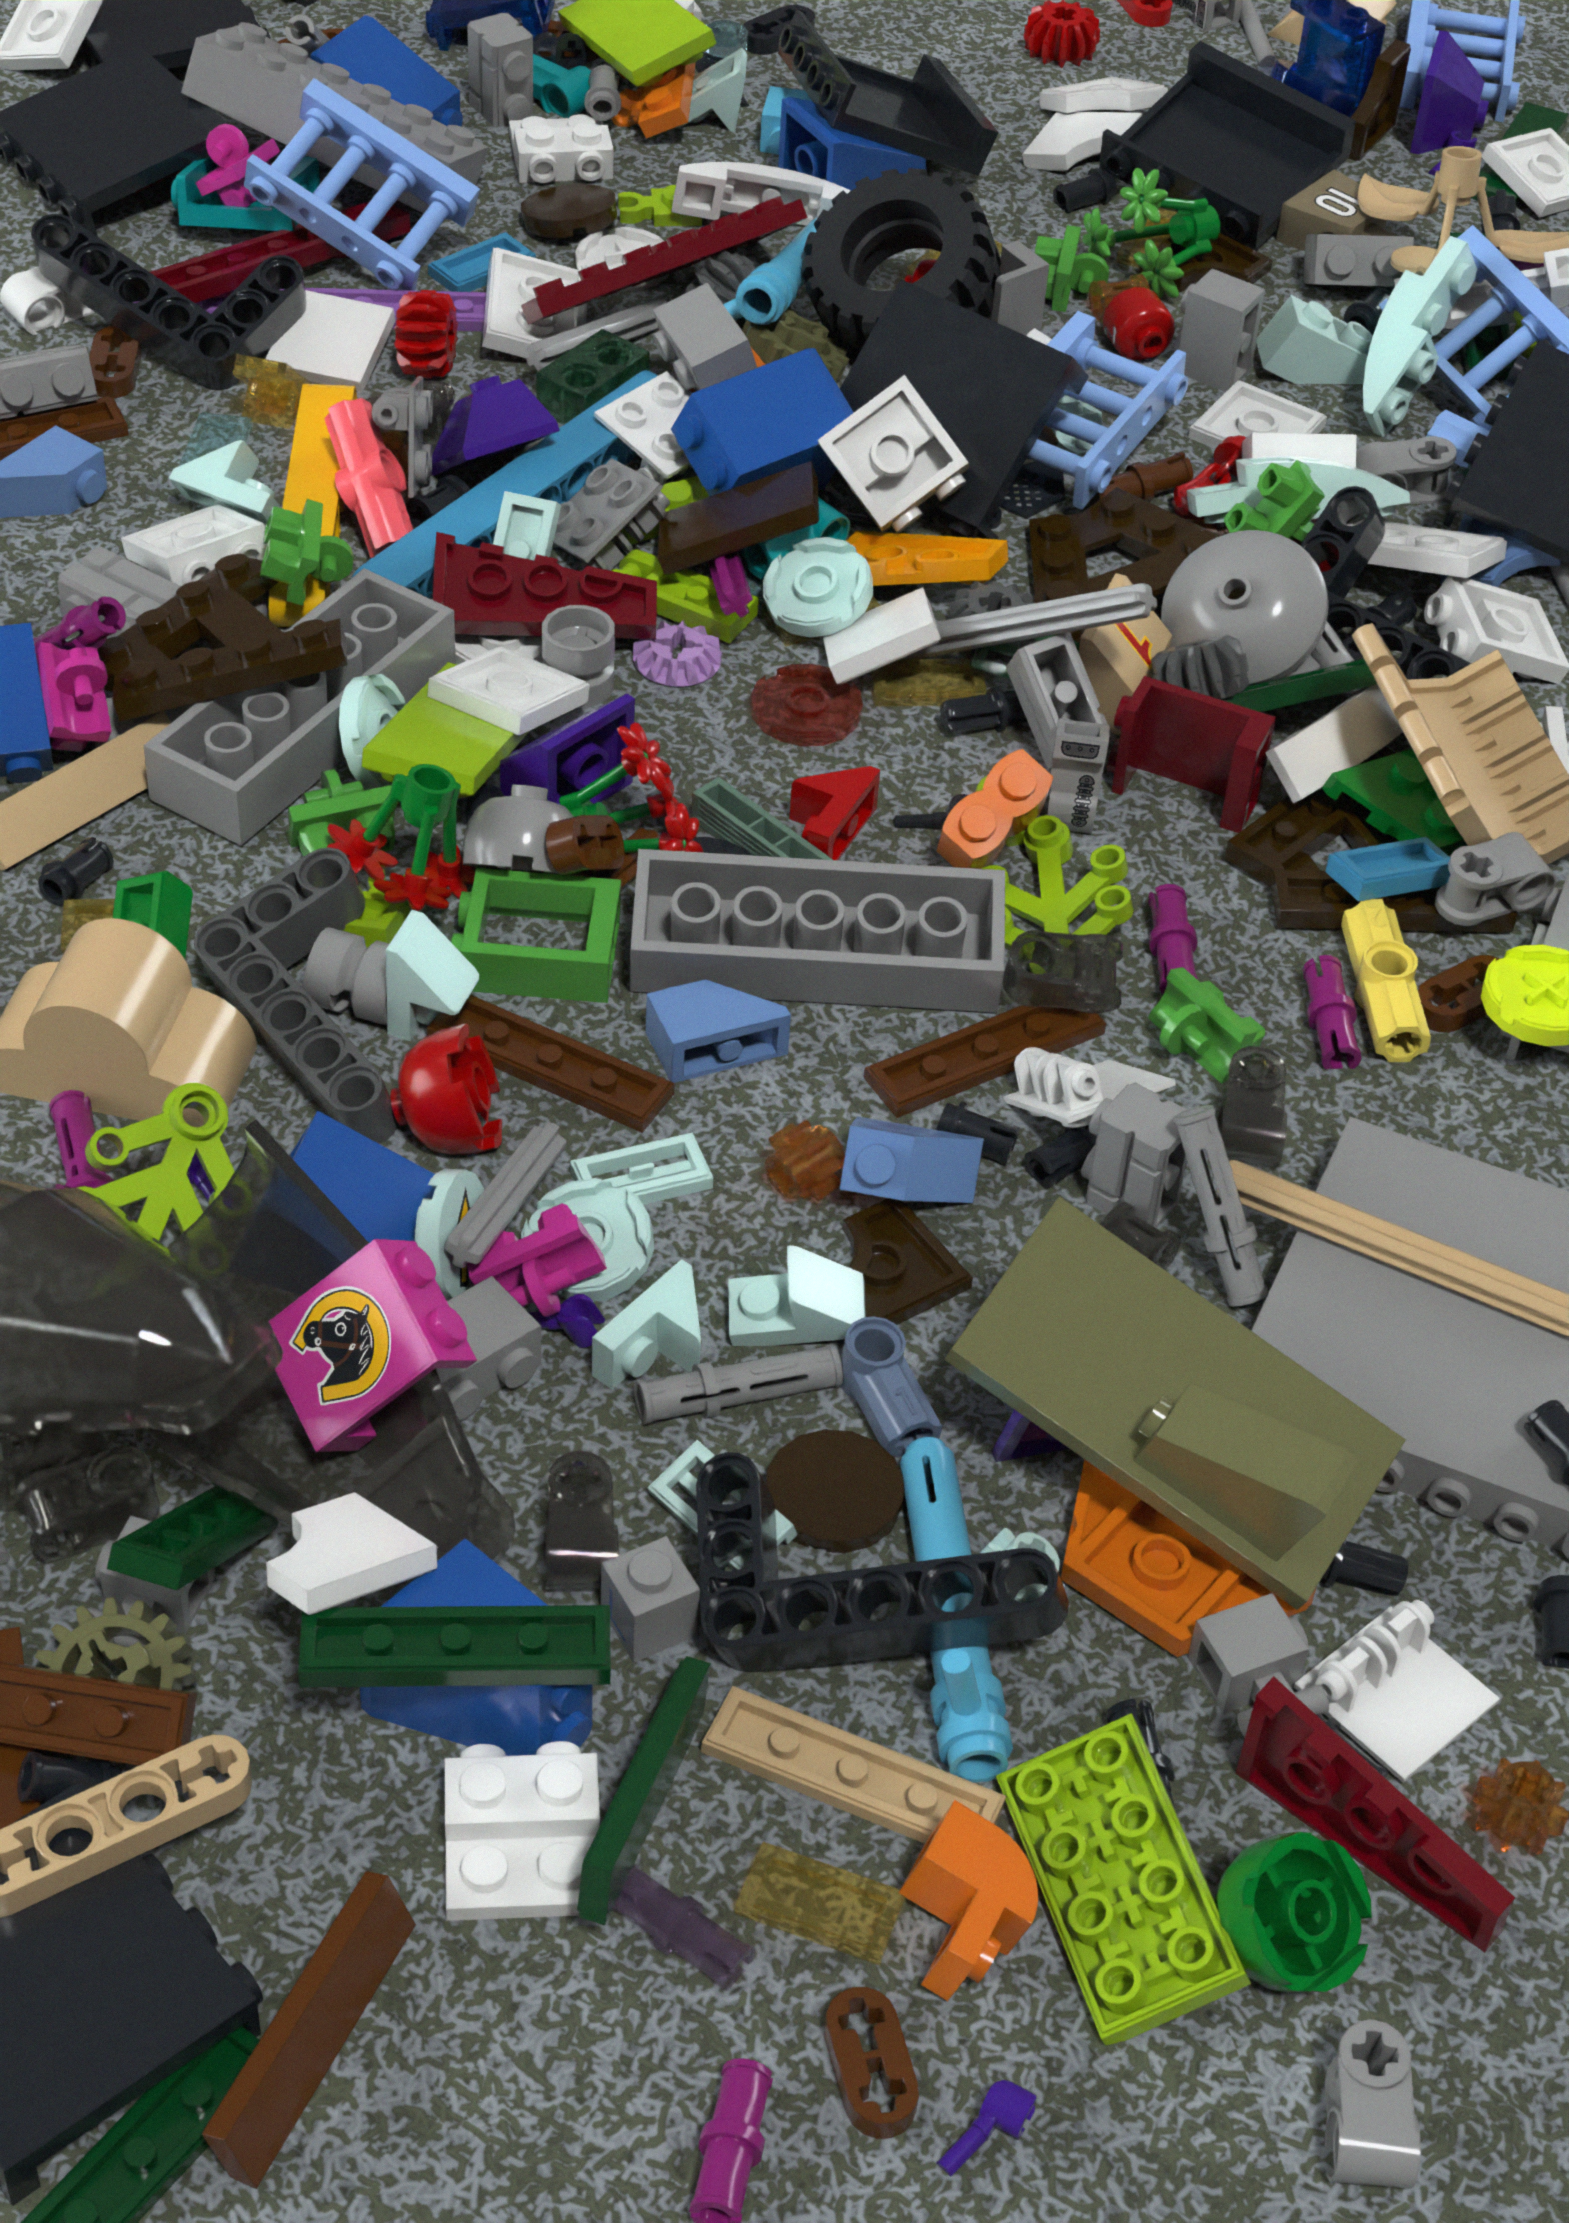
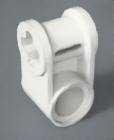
M38 266L9 277L3 284L0 292V301L3 307L32 335H36V331L50 326L57 328L61 324L95 313L46 279L40 273Z

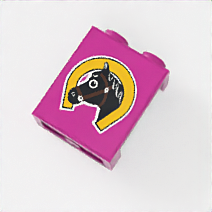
M374 1239L256 1331L316 1452L359 1450L377 1436L369 1418L435 1368H468L478 1361L466 1339L467 1328L464 1321L454 1309L449 1307L435 1280V1266L426 1252L418 1247L416 1241Z

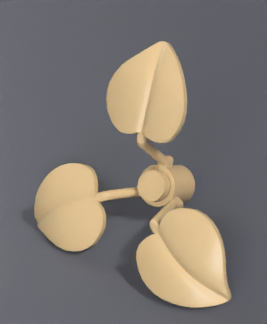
M1452 146L1443 149L1440 171L1435 173V180L1430 193L1388 185L1377 181L1367 175V173L1363 175L1358 189V204L1365 214L1374 218L1392 221H1409L1416 218L1418 214L1429 215L1435 213L1439 208L1438 195L1439 193L1442 194L1441 201L1446 204L1438 248L1405 246L1396 249L1391 255L1390 263L1394 269L1403 273L1405 270H1408L1420 276L1424 275L1450 237L1455 206L1470 204L1471 197L1477 195L1486 238L1495 247H1500L1499 251L1508 259L1529 263H1544L1543 252L1569 248V232L1494 231L1485 191L1487 178L1479 177L1482 153L1470 147Z

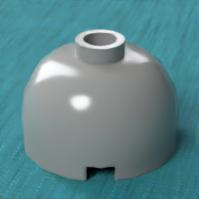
M512 785L511 796L490 798L476 809L468 821L462 852L464 853L463 865L475 868L559 874L549 859L546 847V831L549 823L574 816L566 807L547 800L548 789L535 786Z

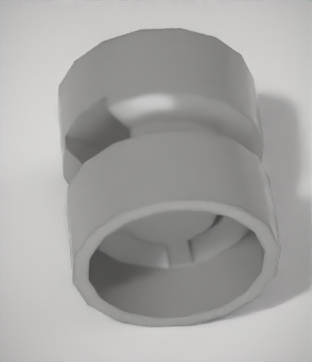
M569 605L557 608L549 613L542 622V663L590 684L588 703L577 708L599 705L608 699L614 690L615 624L613 620L600 609L587 605Z
M326 927L317 937L309 954L304 974V990L321 1008L344 1013L352 1006L357 1018L387 1026L386 949L389 943L376 940L369 947H366L364 936Z

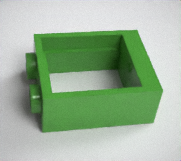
M476 868L472 892L462 891L460 895L459 928H464V933H453L451 941L479 973V981L472 992L608 1003L621 916V880ZM488 914L590 923L586 951L484 943Z

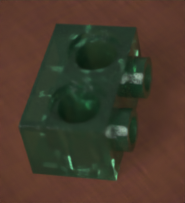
M601 329L536 372V398L557 422L565 425L644 370L649 371L650 352L607 330Z

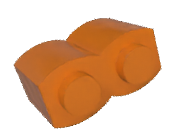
M1024 749L1006 755L991 769L982 790L966 796L950 811L942 828L937 852L953 867L981 869L992 865L1002 852L1006 839L1024 831L1038 817L1050 790L1053 776Z

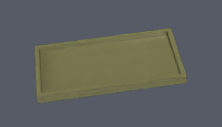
M1060 1196L944 1358L945 1361L1297 1610L1309 1600L1406 1441L1398 1433ZM1192 1382L1350 1450L1362 1460L1328 1515L1275 1562L1133 1461L1148 1439L1138 1429L1162 1395L1171 1402H1174Z

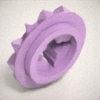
M684 620L679 625L674 626L661 621L656 630V639H640L633 643V662L636 669L644 677L658 684L675 687L696 685L710 679L716 674L721 665L722 652L720 651L719 638L707 635L705 626L687 627ZM677 644H682V652L678 653L677 659H673V649L677 648Z

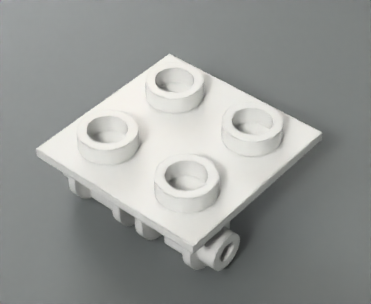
M667 371L594 412L593 416L642 458L640 469L637 472L659 482L663 486L668 478L677 473L680 475L684 474L688 467L693 468L671 431V427L692 393L689 390L685 391L681 383Z
M1029 1047L1024 1049L1014 1062L1019 1091L1003 1096V1099L1007 1104L1030 1111L1032 1116H1045L1060 1121L1064 1127L1074 1128L1089 1125L1099 1104L1106 1098L1113 1100L1127 1084L1130 1085L1136 1082L1155 1093L1176 1086L1175 1079L1112 1060L1091 1065L1056 1053H1049L1037 1047Z
M1414 1600L1411 1603L1402 1601L1394 1608L1390 1606L1294 1684V1688L1297 1691L1313 1685H1320L1324 1689L1329 1701V1711L1324 1714L1329 1719L1335 1718L1341 1723L1340 1728L1402 1783L1414 1775L1500 1701L1496 1694L1429 1639L1430 1625L1434 1622V1615L1428 1605L1420 1600Z

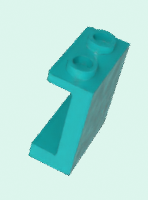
M210 156L193 161L178 173L173 180L171 200L173 207L178 209L179 225L293 231L297 224H299L275 207L263 205L258 201L247 207L226 206L222 204L216 191L202 196L195 182L217 168V164L214 163ZM305 156L288 178L313 194L320 185L319 161L317 158Z

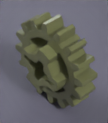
M786 310L776 321L768 325H757L746 320L742 329L749 340L750 346L765 364L804 349L815 348L837 383V381H840L849 361V358L845 357L847 350L836 345L837 339L828 336L829 331L824 325L805 319L792 310Z
M114 1597L106 1598L103 1606V1616L95 1617L83 1605L76 1608L79 1626L70 1631L64 1626L55 1624L51 1630L55 1638L60 1642L55 1652L38 1650L35 1656L37 1660L49 1669L72 1673L78 1662L74 1673L111 1679L112 1669L108 1663L109 1659L123 1671L118 1676V1680L181 1690L182 1686L191 1685L199 1681V1673L192 1666L180 1663L194 1651L192 1645L183 1636L172 1638L177 1625L165 1613L152 1621L153 1610L140 1600H136L127 1615L123 1606ZM131 1635L142 1638L150 1643L143 1646L140 1642H137L129 1647H124L116 1644L113 1636ZM80 1756L82 1759L86 1761H90L92 1759L91 1757ZM111 1761L115 1765L123 1764L122 1762Z

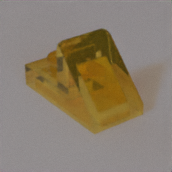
M240 354L236 356L233 375L247 385L241 420L290 429L297 418L302 384L312 383L287 363Z

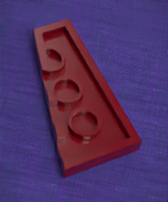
M436 532L433 600L454 610L455 634L542 636V622L549 613L557 608L569 605H587L598 608L610 616L615 624V638L656 639L657 581L592 566H586L583 571L562 567L558 564V559L536 554L533 561L504 554V547L482 542L480 548L457 544L453 535Z
M1273 1676L1256 1694L1235 1774L1325 1839L1333 1840L1343 1846L1353 1859L1485 1953L1502 1933L1515 1897Z

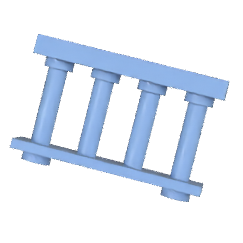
M1412 0L1405 36V43L1410 44L1411 51L1400 107L1414 109L1416 96H1422L1426 72L1439 33L1438 30H1435V27L1503 36V40L1449 32L1463 53L1501 58L1499 62L1467 57L1482 78L1498 80V84L1484 82L1481 99L1496 103L1494 121L1504 122L1506 109L1515 110L1520 82L1512 81L1516 43L1521 44L1526 16L1518 15L1520 0H1510L1507 18L1438 9V4L1430 3V0Z
M313 78L302 94L299 118L305 124L271 166L254 154L250 156L246 165L244 187L261 204L275 207L374 273L378 281L387 288L415 291L421 266L413 260L445 219H451L464 228L474 215L480 188ZM321 136H327L345 148L346 152L312 194L288 177ZM362 164H369L388 179L357 219L353 221L330 206V204ZM403 192H410L427 203L429 207L397 249L372 234V231Z
M1472 225L1458 239L1468 243L1478 269L1474 282L1476 281L1480 284L1486 279L1494 287L1491 290L1493 296L1434 345L1439 356L1434 373L1474 413L1475 416L1471 421L1490 431L1492 426L1484 423L1492 406L1477 390L1535 341L1538 342L1540 340L1543 342L1547 340L1554 348L1569 354V319ZM1387 298L1379 304L1382 311L1388 301ZM1516 309L1524 317L1521 320L1523 325L1464 376L1447 361L1505 311L1510 314Z
M1077 311L1047 345L1072 356L1083 370H1088L1092 367L1143 387L1134 399L1086 381L1079 395L1065 389L1060 398L1067 395L1119 417L1107 428L1055 407L1045 426L1090 443L1093 446L1084 457H1081L1037 439L1027 456L1028 459L1075 477L1073 506L1083 509L1097 492L1103 493L1113 473L1172 405L1177 406L1182 401L1189 379L1184 375L1186 352L1177 349L1159 371L1099 348L1098 342L1094 340L1096 318Z

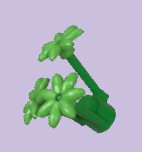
M1135 168L1132 175L1133 187H1122L1120 190V195L1130 202L1123 209L1121 219L1128 221L1134 218V229L1114 232L1112 228H1108L1107 224L1101 225L1099 208H1094L1091 214L1086 213L1083 217L1087 234L1083 236L1082 241L1085 246H1090L1088 253L1099 255L1104 259V257L1109 258L1111 256L1109 248H1113L1115 243L1170 234L1176 244H1181L1187 249L1172 256V249L1166 247L1159 254L1154 242L1148 239L1145 242V254L1136 252L1133 256L1137 265L1144 269L1137 278L1139 284L1151 283V290L1159 298L1163 297L1164 291L1170 297L1177 298L1179 291L1173 280L1184 276V272L1177 266L1196 255L1212 251L1211 243L1216 241L1220 233L1219 216L1216 210L1211 205H1208L1206 198L1196 200L1167 197L1168 193L1166 190L1155 189L1159 179L1158 169L1151 170L1145 178L1143 171L1140 168ZM1159 207L1179 210L1169 223L1145 227L1147 218L1153 223H1160Z

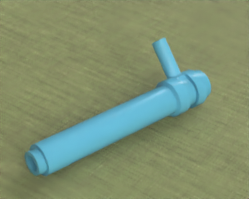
M816 219L810 221L769 263L756 267L739 285L736 298L723 304L735 321L744 317L751 323L768 325L776 321L795 301L797 291L806 283L802 276V260L806 256L803 249L809 233L817 232L814 227Z
M918 1438L906 1447L905 1454L900 1461L915 1561L972 1555L954 1453L938 1438ZM932 1483L934 1484L936 1495L934 1503L931 1501L929 1485ZM970 1593L953 1595L945 1602L942 1610L945 1612L962 1610L970 1604L974 1595ZM988 1645L930 1651L935 1678V1686H933L930 1693V1700L935 1725L939 1727L936 1737L941 1762L949 1768L950 1774L971 1782H989L996 1779V1775L1006 1771L1009 1765L1007 1758L1013 1750L1008 1721L1004 1719L1006 1705L1001 1681L992 1673Z

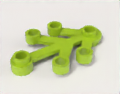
M1044 815L1037 817L1029 824L1026 834H1024L1027 856L1033 863L1038 865L1041 899L1010 884L1005 868L998 865H989L981 869L1005 870V948L1030 960L1029 964L1033 977L1046 987L1059 991L1072 985L1076 989L1087 977V971L1091 964L1089 950L1116 925L1125 923L1133 915L1134 909L1129 890L1124 886L1111 885L1120 882L1127 876L1128 864L1125 851L1120 846L1109 844L1098 847L1090 856L1092 870L1065 894L1062 865L1070 860L1074 851L1070 830L1059 818ZM1095 900L1097 912L1070 935L1069 923ZM1011 912L1043 927L1045 940L1014 927Z
M186 1083L175 1088L165 1099L161 1114L120 1129L104 1127L97 1130L86 1144L85 1155L92 1167L103 1172L117 1169L130 1152L164 1141H170L160 1164L96 1188L88 1186L77 1187L66 1196L61 1204L60 1214L64 1223L73 1230L86 1231L93 1228L104 1214L146 1199L120 1263L110 1267L100 1277L95 1286L94 1298L96 1305L106 1317L112 1320L130 1321L138 1317L150 1305L154 1295V1285L147 1270L171 1211L189 1249L185 1259V1268L192 1279L200 1282L215 1281L229 1267V1253L223 1244L215 1240L186 1174L194 1153L196 1152L215 1190L209 1198L208 1205L211 1215L218 1222L229 1225L241 1221L253 1206V1196L250 1189L242 1182H239L220 1139L228 1124L226 1103L216 1090L205 1084ZM186 1108L198 1110L203 1116V1126L192 1127L188 1125L183 1118V1110ZM103 1139L112 1141L118 1148V1157L107 1159L101 1156L97 1150V1141ZM228 1192L236 1195L241 1202V1210L239 1212L226 1210L221 1204L222 1193ZM79 1198L89 1201L94 1209L93 1217L88 1219L78 1217L73 1212L72 1201ZM206 1251L213 1254L217 1259L218 1269L213 1272L203 1270L197 1262L199 1252ZM114 1285L125 1286L132 1295L131 1304L128 1306L116 1304L111 1299L110 1288Z

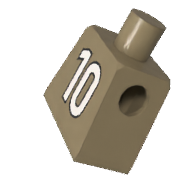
M1334 169L1283 203L1276 241L1305 251L1306 234L1399 235L1385 229L1387 220L1371 217L1360 209L1357 199L1360 184Z

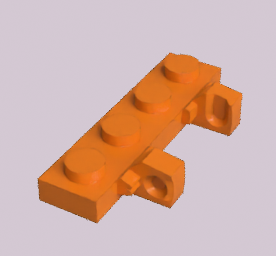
M696 62L674 67L663 73V78L653 85L643 86V88L639 87L636 91L625 88L620 93L622 99L621 109L616 116L611 118L613 123L619 127H630L638 123L646 139L688 123ZM619 73L621 78L626 79L621 73Z

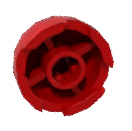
M466 1023L430 1034L406 1053L399 1069V1087L393 1088L390 1093L392 1110L399 1125H409L417 1140L430 1150L452 1156L472 1155L497 1149L502 1143V1119L488 1122L491 1107L490 1094L500 1092L498 1079L480 1035L468 1038L469 1025ZM478 1113H480V1115L487 1122L483 1127L478 1118Z

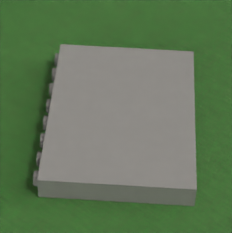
M1349 1117L1315 1192L1569 1294V1191ZM1298 1228L1251 1331L1406 1439L1376 1490L1382 1492L1397 1490L1427 1501L1440 1514L1450 1517L1461 1515L1471 1517L1495 1526L1501 1535L1510 1540L1519 1542L1533 1540L1563 1551L1564 1555L1569 1559V1485L1564 1484L1559 1479V1468L1544 1449L1524 1429V1424L1530 1422L1527 1419L1529 1415L1540 1405L1550 1400L1560 1401L1569 1412V1337Z

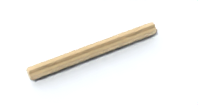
M1238 1160L1229 1161L1242 1205L1569 1337L1568 1293Z

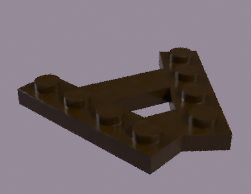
M1116 487L1082 514H1052L1047 517L1029 519L1035 603L1107 590L1115 573L1127 576L1133 585L1145 583L1151 586L1152 595L1155 597L1165 593L1173 574L1192 552L1220 535ZM1112 544L1142 559L1088 579L1085 552ZM1236 588L1231 591L1228 598L1232 600L1239 599L1244 595L1246 589ZM1085 629L1070 632L1073 641L1080 643Z
M244 554L228 555L217 561L215 569L199 580L189 582L178 588L176 596L156 609L139 615L136 619V624L123 633L106 639V642L98 648L99 659L104 662L108 675L107 684L104 686V689L113 692L112 702L119 721H124L347 666L346 636L340 618L327 622L319 619L308 620L298 624L291 631H281L250 604V602L279 583V581L260 576L262 560L249 558ZM201 637L214 648V650L205 647L195 648L183 653L177 659L170 660Z
M1384 746L1360 764L1395 754V752ZM1321 787L1295 803L1291 801L1289 796L1232 837L1227 843L1225 859L1271 888L1278 928L1342 929L1341 923L1344 911L1355 907L1360 901H1357L1325 871H1321L1311 856L1341 833L1354 849L1398 842L1399 840L1391 835L1382 833L1365 820L1372 811L1352 797L1341 792L1339 797L1334 800ZM1440 887L1376 898L1383 899L1384 904L1388 908L1395 910L1400 930L1513 932L1517 918V912L1515 911L1482 921L1477 925L1462 926L1454 924L1442 917L1435 907V897Z

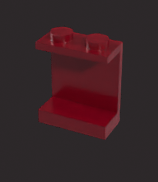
M1144 676L1132 696L1124 695L1115 714L1114 728L1120 729L1121 733L1120 739H1117L1112 747L1107 763V771L1114 773L1111 792L1123 795L1137 769L1224 796L1219 827L1239 833L1245 828L1260 799L1268 759L1265 752L1270 749L1276 717Z

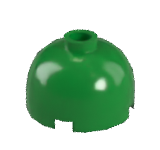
M1307 1832L1277 1834L1244 1848L1221 1876L1215 1895V1904L1219 1912L1220 1924L1228 1933L1248 1977L1265 1988L1286 1992H1327L1347 1982L1365 1958L1368 1944L1358 1943L1362 1932L1361 1919L1372 1918L1371 1898L1361 1869L1347 1850L1333 1840L1321 1841L1314 1835H1311L1312 1833Z

